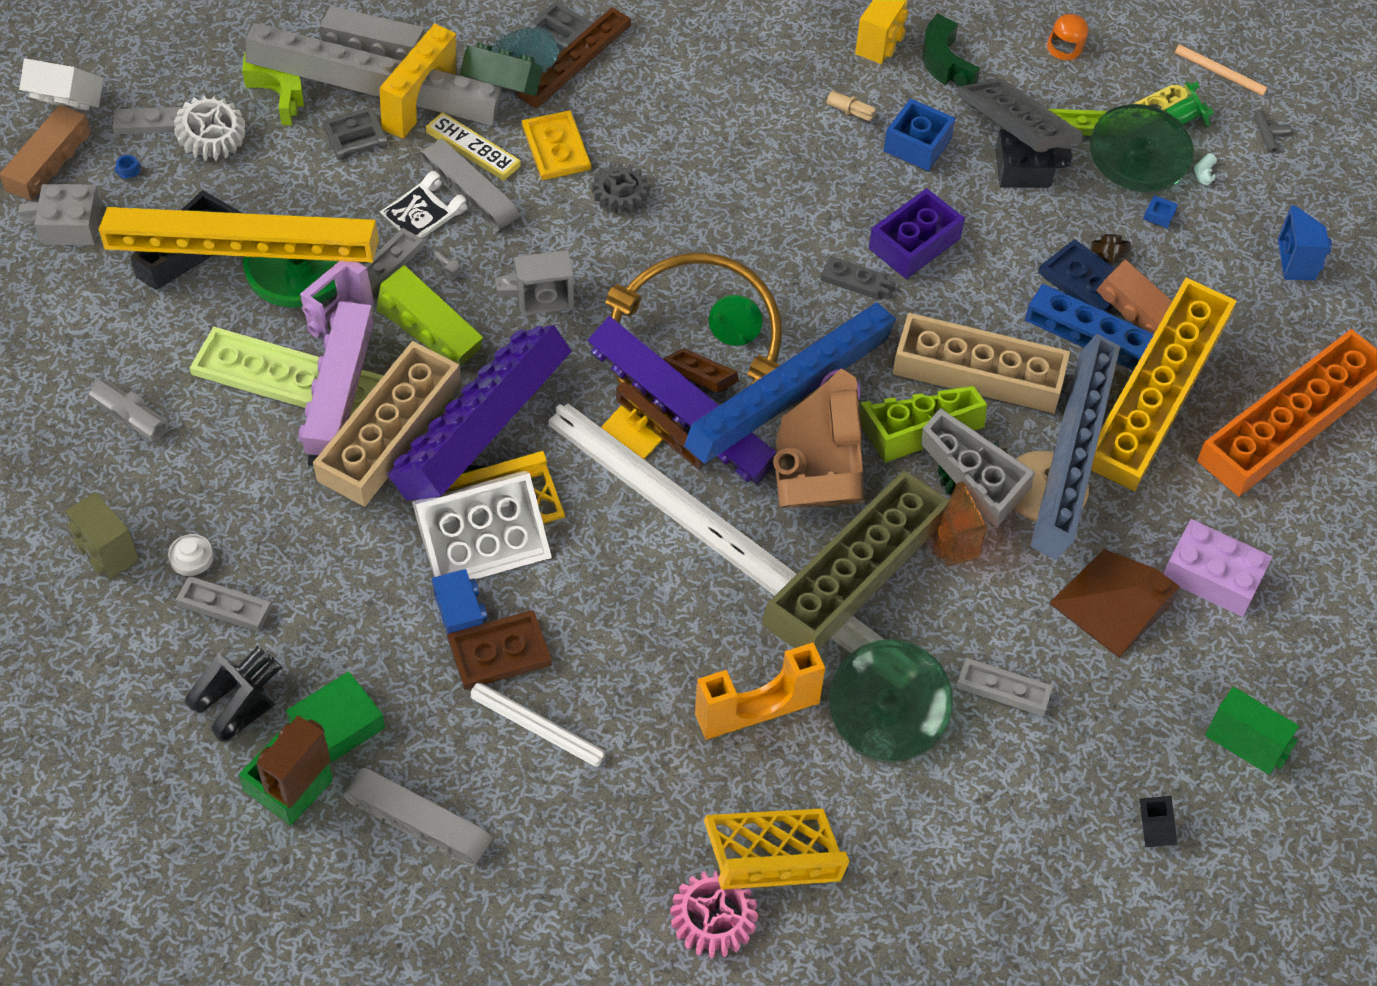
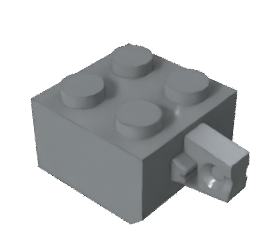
M42 184L39 202L20 204L18 214L21 222L34 224L39 241L44 245H95L102 204L96 185Z
M568 250L514 257L515 273L495 278L497 296L517 297L519 311L525 315L574 309L573 272Z

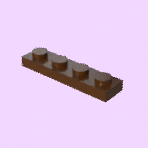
M623 381L616 388V401L630 413L636 409L639 417L643 418L646 416L648 422L645 425L697 470H700L705 465L684 446L688 434H686L684 427L679 422H672L666 417L662 408L655 403L651 404L647 401L643 393L636 386L631 387Z

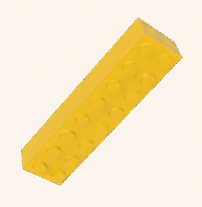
M1185 278L1100 430L1091 471L1134 492L1137 490L1228 323L1237 300L1189 278Z

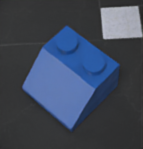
M1291 205L1277 239L1283 276L1286 280L1316 281L1319 271L1324 269L1326 255L1331 252L1332 240L1328 238L1326 227L1299 207Z

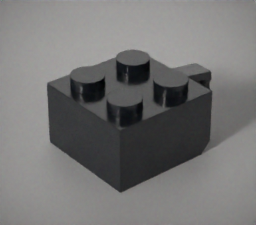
M999 129L995 152L1000 188H1049L1052 186L1056 168L1070 167L1072 160L1071 149L1055 147L1048 149L1046 152H1037L1026 143L1020 141L1012 133L1007 132L1006 129Z

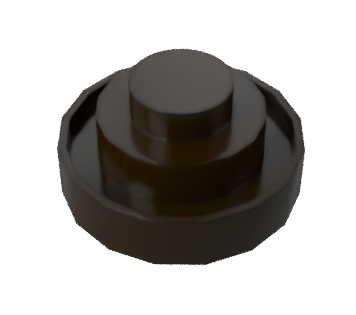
M1102 234L1100 240L1091 241V251L1096 252L1097 256L1101 257L1106 263H1117L1118 258L1124 257V253L1131 252V242L1122 240V235Z

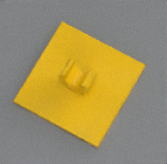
M622 405L601 426L603 430L643 460L662 441L658 435L645 425L648 422L646 416L643 418L639 417L636 409L630 413ZM665 413V416L672 421V417Z

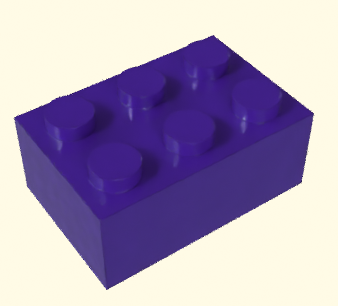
M926 188L871 228L868 249L905 279H908L961 239L965 217Z

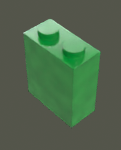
M349 671L286 710L288 723H292L299 715L307 721L312 719L323 727L330 756L329 764L385 729L383 714Z
M1233 686L1218 707L1205 736L1270 775L1275 766L1281 769L1290 756L1291 751L1298 742L1294 734L1299 725Z

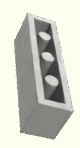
M330 6L320 25L322 41L403 61L425 35V29L421 26Z

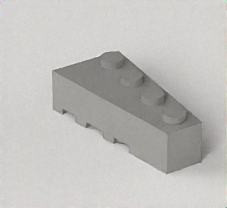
M941 408L923 427L921 445L990 522L998 528L1032 488L1035 472Z

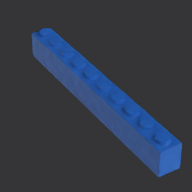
M878 302L874 303L692 423L684 446L701 462L706 464L818 388L828 373L840 370L841 368L843 370L884 343L891 333L896 318Z

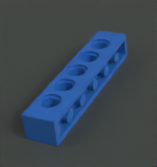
M1043 283L1029 303L1025 321L1083 348L1096 334H1099L1120 346L1117 363L1133 371L1154 333H1150Z

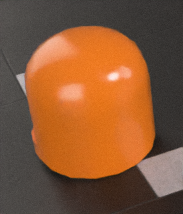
M1076 14L1060 16L1056 20L1046 46L1050 54L1062 60L1076 59L1082 53L1088 36L1089 28L1087 22ZM1058 36L1064 41L1075 43L1076 46L1072 53L1066 54L1055 49L1051 40Z

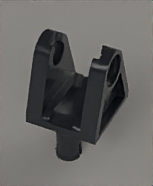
M258 645L239 665L219 653L187 694L185 704L191 710L201 713L237 687L239 690L211 728L220 742H226L276 705L264 693L265 689L263 686L283 667Z

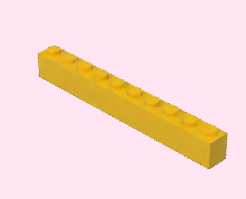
M107 207L98 229L105 250L373 263L379 243L376 220Z

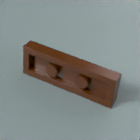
M685 348L663 358L665 362L686 379L717 393L723 392L728 387L739 382L737 371Z

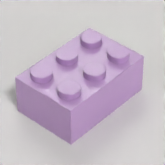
M1190 519L1167 564L1164 575L1179 585L1180 588L1243 617L1273 556Z

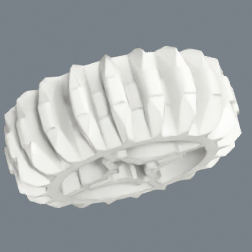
M203 95L200 101L193 97L191 104L185 102L183 109L178 110L177 117L174 120V134L178 138L179 146H184L186 153L193 152L194 158L202 155L205 161L208 157H213L217 161L219 155L227 159L228 152L235 154L237 147H241L245 137V121L240 110H235L234 103L227 105L225 98L218 101L215 95L212 99H207Z

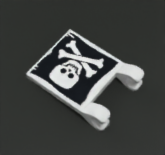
M431 171L420 184L384 208L380 213L398 231L405 228L418 237L424 238L452 217L468 210V206L465 204L467 202L466 198L462 195L454 197L448 206L440 201L431 192L442 185L439 180L440 175L436 171Z

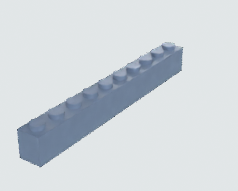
M1096 334L1079 354L1030 547L1054 560L1075 540L1120 351L1119 345L1099 334Z

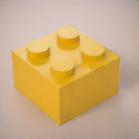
M872 0L859 20L856 55L879 64H883L887 57H892L897 41L901 42L906 33L904 23L909 14V10L906 9L907 0Z

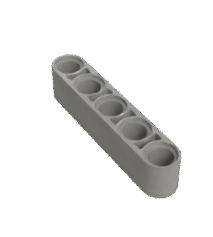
M443 139L436 141L419 152L418 156L422 165L425 168L428 167L429 169L427 170L429 172L436 171L440 175L439 180L441 183L444 181V185L454 195L464 196L467 200L465 204L473 212H478L476 215L489 227H494L493 230L495 232L500 231L519 218V212L514 203Z
M367 768L359 770L343 793L344 798L351 805L355 806L358 804L359 809L380 820L385 818L387 824L406 834L413 833L412 837L433 848L440 847L439 851L461 863L466 861V865L472 868L477 865L492 841L489 833L479 826Z

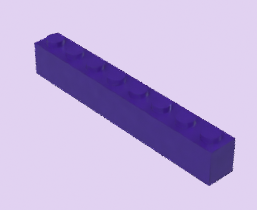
M608 316L587 340L592 348L590 353L601 363L604 360L612 365L610 369L622 380L626 376L633 382L631 387L636 386L643 395H649L653 399L652 404L659 405L664 412L667 410L674 416L672 421L679 422L684 429H690L692 423L719 406L612 317ZM751 432L716 456V458L725 465L730 462L737 468L735 473L748 483L752 480L755 484H758L774 467L773 462L777 452Z

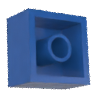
M910 98L886 130L883 151L929 171L952 140L956 118Z

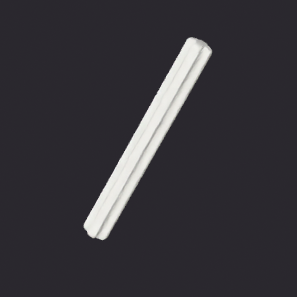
M476 683L472 688L470 694L473 700L589 764L598 767L604 760L605 751L501 693L482 683Z

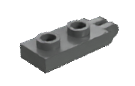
M830 256L820 279L821 281L876 300L879 296L889 299L892 294L891 291L896 286L894 282L887 280L885 274Z

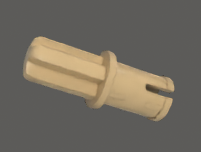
M832 90L828 95L827 105L844 111L847 116L852 114L869 122L875 118L876 108L858 101L855 96L850 98L835 90Z

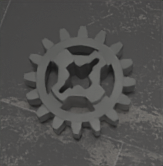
M619 163L618 168H614L610 164L608 171L601 168L600 175H595L594 183H592L594 200L600 201L601 208L609 206V212L618 209L619 214H622L623 209H627L631 213L633 212V206L641 208L642 201H647V194H649L647 176H641V169L633 171V165L631 164L627 168H623L622 163Z

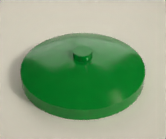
M243 256L245 277L254 293L269 303L291 308L303 307L300 293L339 262ZM332 280L312 298L322 303L336 295L335 281Z

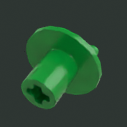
M1188 81L1185 82L1184 86L1189 97L1165 109L1169 120L1174 128L1177 129L1200 117L1205 127H1210L1211 124L1208 117L1214 114L1211 107L1208 108L1206 102L1201 103L1195 92V90L1200 88L1197 81L1191 85Z
M727 295L717 300L711 307L708 317L709 328L713 335L722 343L732 346L745 345L753 341L760 334L763 325L762 312L758 305L750 298L741 295Z

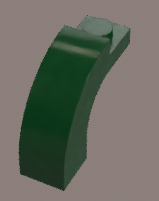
M937 13L929 22L925 31L922 50L925 67L936 80L944 85L950 80L959 86L976 84L980 68L959 58L949 49L956 40L958 23Z

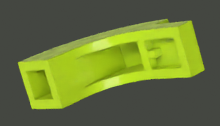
M244 53L242 74L245 88H267L277 92L280 95L279 114L281 125H292L293 116L298 114V106L304 107L300 77L247 63L246 53Z

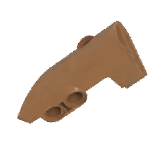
M842 368L814 393L782 416L778 451L773 462L776 469L780 508L820 507L866 502L860 443H862L857 378ZM786 456H793L795 458V465L791 470L782 469L781 462Z

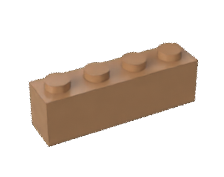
M59 105L0 172V178L5 191L30 201L37 194H40L42 184H47L53 176H56L64 162L73 157L76 148L82 141L88 139L91 131L86 115Z

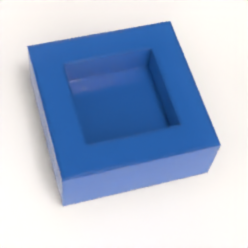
M1154 195L1143 219L1168 229L1178 204Z

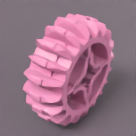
M718 870L714 872L711 878H708L707 873L703 871L700 881L691 876L689 878V886L682 883L679 887L680 894L673 896V903L675 905L670 908V915L674 917L671 920V926L673 929H678L676 931L677 939H686V949L693 947L694 944L697 945L696 954L698 956L703 953L704 949H708V955L711 959L715 956V950H720L724 958L728 955V947L737 953L740 949L739 942L745 945L749 942L750 937L748 934L755 932L756 925L754 922L758 920V913L754 911L757 907V902L755 899H750L752 895L750 888L743 890L742 888L721 890L718 881L720 876ZM707 894H714L711 898H701V896ZM726 897L734 902L740 915L734 914V910L727 907L725 904ZM719 904V914L717 913V917H712L709 923V913L711 914L712 911H716ZM688 912L693 913L695 918L702 921V930L698 929L691 922ZM718 929L729 930L724 933L713 934Z

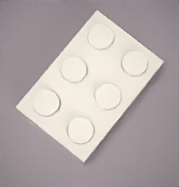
M24 58L19 90L28 92L29 98L38 99L52 105H66L75 109L89 111L90 106L99 107L103 77L75 67Z

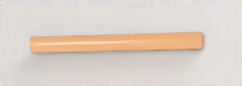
M1180 44L1175 51L1176 54L1261 96L1268 89V87Z

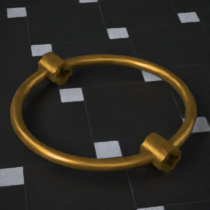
M686 253L672 256L642 271L626 288L616 284L614 287H611L607 294L605 304L613 309L610 317L620 324L623 314L630 318L637 312L642 298L636 292L656 275L668 269L687 264H711L724 267L742 276L756 289L766 306L770 319L771 340L766 358L758 355L752 361L747 375L753 381L748 386L780 366L776 362L782 341V324L776 301L769 288L759 276L736 260L712 253ZM614 373L619 384L625 381L631 386L632 382L626 376L622 380ZM644 395V398L647 399L649 402L653 401L652 399ZM667 410L665 411V413L668 414L670 417H674Z

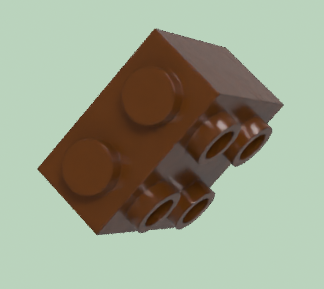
M298 715L292 723H287L281 729L278 739L271 747H266L258 757L256 764L265 793L288 808L294 805L330 762L324 729L319 723L312 719L307 721Z

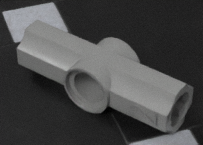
M98 379L92 385L88 394L90 400L109 412L117 424H124L123 428L131 427L152 442L158 441L166 433L169 427L168 421L149 409L144 400L136 393L130 391L127 394L106 379Z

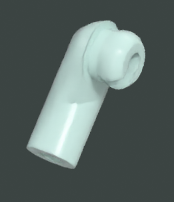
M1208 153L1194 166L1197 181L1203 185L1211 184L1216 177L1215 174H1211L1212 169L1210 168L1216 164L1217 158L1211 153Z

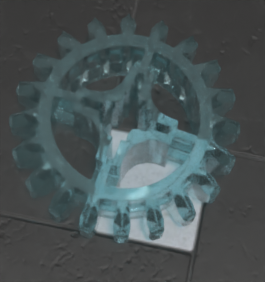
M528 26L526 29L519 28L517 31H510V34L502 35V39L495 41L496 45L492 46V52L498 53L500 48L514 52V58L520 59L521 54L536 58L535 63L544 66L542 72H547V68L554 66L553 62L557 60L558 55L557 43L551 32H547L546 28L540 29L539 26L534 28Z

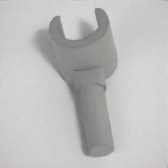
M439 251L434 253V256L445 266L442 269L444 276L452 281L461 274V271L458 269V261L456 259L450 261Z

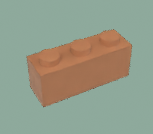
M1126 259L1096 290L1105 301L1121 312L1125 319L1150 333L1156 332L1172 303L1171 299Z

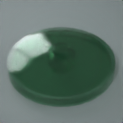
M1142 104L1122 105L1109 110L1099 118L1090 138L1092 159L1103 175L1119 186L1139 192H1156L1176 185L1188 172L1194 154L1192 139L1188 131L1175 117L1156 107Z
M885 639L865 644L844 659L831 683L829 706L836 730L853 750L867 758L880 762H903L924 754L940 740L950 721L953 694L945 670L929 652L910 642Z

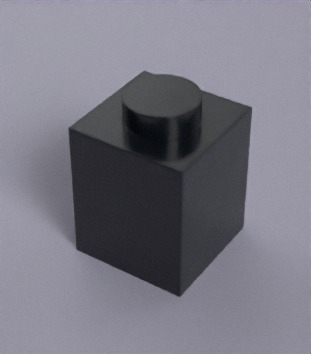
M1172 796L1140 798L1145 848L1178 845Z

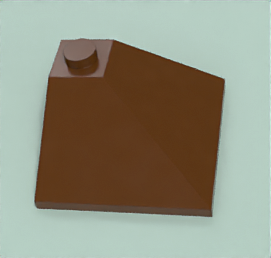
M1103 549L1049 604L1120 658L1173 604L1180 586L1156 568Z

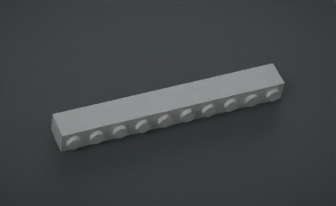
M256 23L253 24L246 37L247 63L380 97V86L402 62L390 57ZM433 69L427 75L420 88L416 106L493 126L499 109L501 86Z

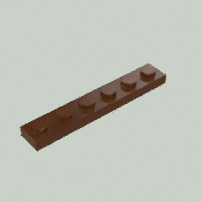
M613 7L610 8L543 67L536 96L517 91V97L537 109L631 26V18Z

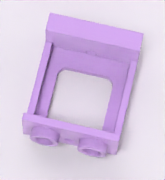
M339 261L300 293L303 304L302 310L307 320V329L314 337H320L323 340L326 334H330L327 324L330 322L331 313L336 312L339 301L374 305L367 267L359 262ZM334 280L337 298L324 309L323 304L312 297Z

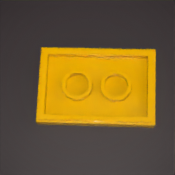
M571 110L522 120V127L541 180L591 170V162Z

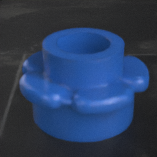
M123 155L116 161L115 172L123 179L136 177L141 171V164L134 156Z

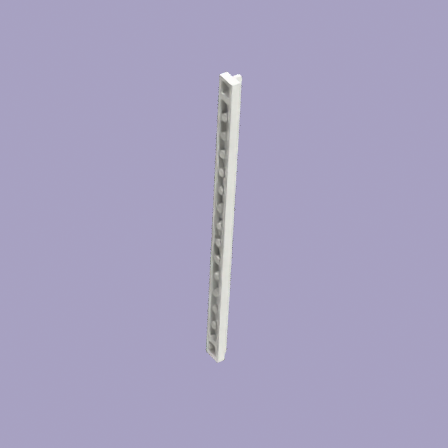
M567 403L565 406L559 404L556 407V414L549 419L550 427L774 596L797 575ZM566 418L568 421H570L573 424V427L569 425L567 422H565L563 419ZM714 529L716 532L722 535V538L717 536L711 530ZM735 545L740 550H742L744 552V555L737 551L735 548H733V546ZM854 616L831 637V639L900 691L920 672V665ZM894 664L896 667H898L900 670L906 673L905 676L901 674L899 671H897L895 668H893L892 665Z

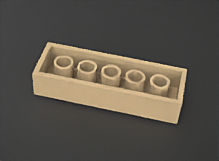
M908 313L895 357L893 375L951 389L974 386L981 396L1055 414L1070 351Z
M412 341L315 459L313 466L317 482L365 507L387 480V473L394 467V461L412 448L411 443L424 433L430 422L436 418L462 385L460 365Z

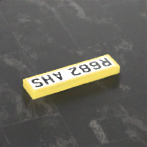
M443 112L426 126V133L437 140L443 139L455 151L503 181L521 166L519 159Z

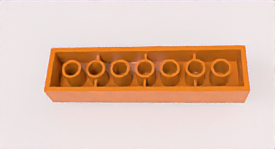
M1350 329L1207 439L1203 444L1197 462L1240 497L1377 388V348L1353 329Z

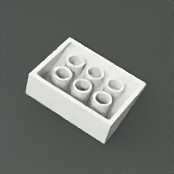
M526 471L445 492L441 497L412 501L434 577L466 569L469 579H478L552 558L531 476Z

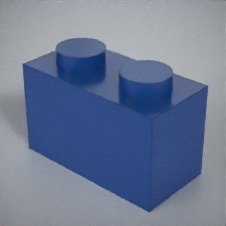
M466 569L432 578L433 593L447 634L481 625L483 621L488 620L484 604H478L476 596H479L475 578L469 579Z

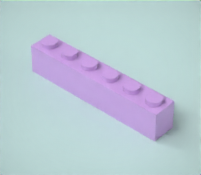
M339 301L336 312L331 313V332L326 334L324 339L325 354L319 357L318 379H313L312 401H308L305 408L306 423L301 425L299 430V441L303 442L305 454L319 455L350 417L374 325L372 305Z

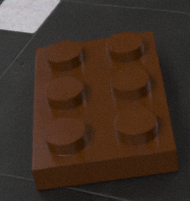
M534 610L447 634L448 643L464 690L473 688L476 683L485 685L552 665L551 657Z

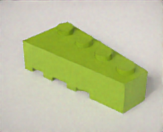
M405 265L381 283L376 310L426 347L460 366L480 350L483 337Z
M974 386L938 391V395L926 396L923 393L914 394L912 399L896 401L895 397L884 399V403L871 404V401L860 402L861 427L884 463L925 449L921 445L923 427L940 408L976 431L985 427L987 403Z

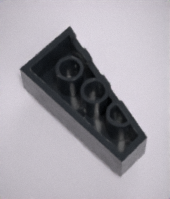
M204 190L181 209V211L242 213ZM136 251L130 256L135 277L157 290L213 255Z

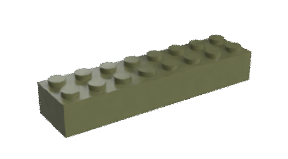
M903 470L767 603L762 626L793 648L814 642L818 651L942 525L949 499Z

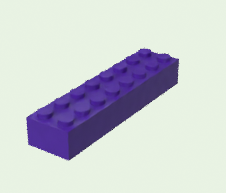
M554 325L546 327L536 326L531 330L524 331V329L515 332L510 337L511 341L508 345L502 347L494 354V360L478 371L479 376L462 388V394L446 405V411L441 417L430 422L427 432L411 443L412 448L394 461V467L387 475L406 501L441 497L572 352Z

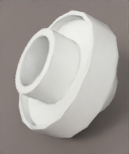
M188 534L179 537L169 547L168 552L171 567L183 576H195L203 573L212 564L214 556L210 542L198 534Z

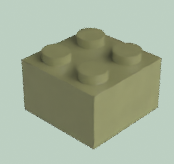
M96 492L65 511L69 521L66 527L75 538L72 540L73 545L81 555L87 553L90 557L88 561L97 574L103 572L110 580L139 561L129 529Z

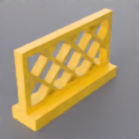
M543 451L461 474L446 491L449 492L526 471L530 473L531 478L541 475L544 477L546 484L543 490L534 489L535 495L538 497V506L543 499L552 503L556 512L547 515L540 512L543 524L565 518L563 508L547 468V460Z
M823 808L706 815L704 819L721 871L718 878L721 890L841 882L850 862L846 851L840 852ZM804 820H817L820 830L817 832L803 824ZM784 822L793 828L788 834L776 827L774 823ZM754 823L764 830L760 835H757L744 826ZM716 825H725L734 832L728 837L719 832ZM797 830L812 839L809 845L793 837ZM768 832L783 841L779 847L764 839ZM738 834L753 842L749 849L734 841ZM817 842L826 847L829 852L819 853L812 847ZM789 844L802 852V854L790 855L783 851V849ZM759 846L771 853L772 856L760 857L753 851ZM730 848L743 857L727 859L725 850Z

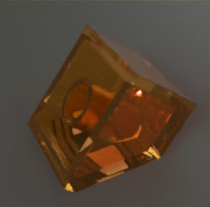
M964 481L957 483L943 512L940 526H938V536L934 543L937 557L939 559L943 558L947 567L979 558L987 526Z

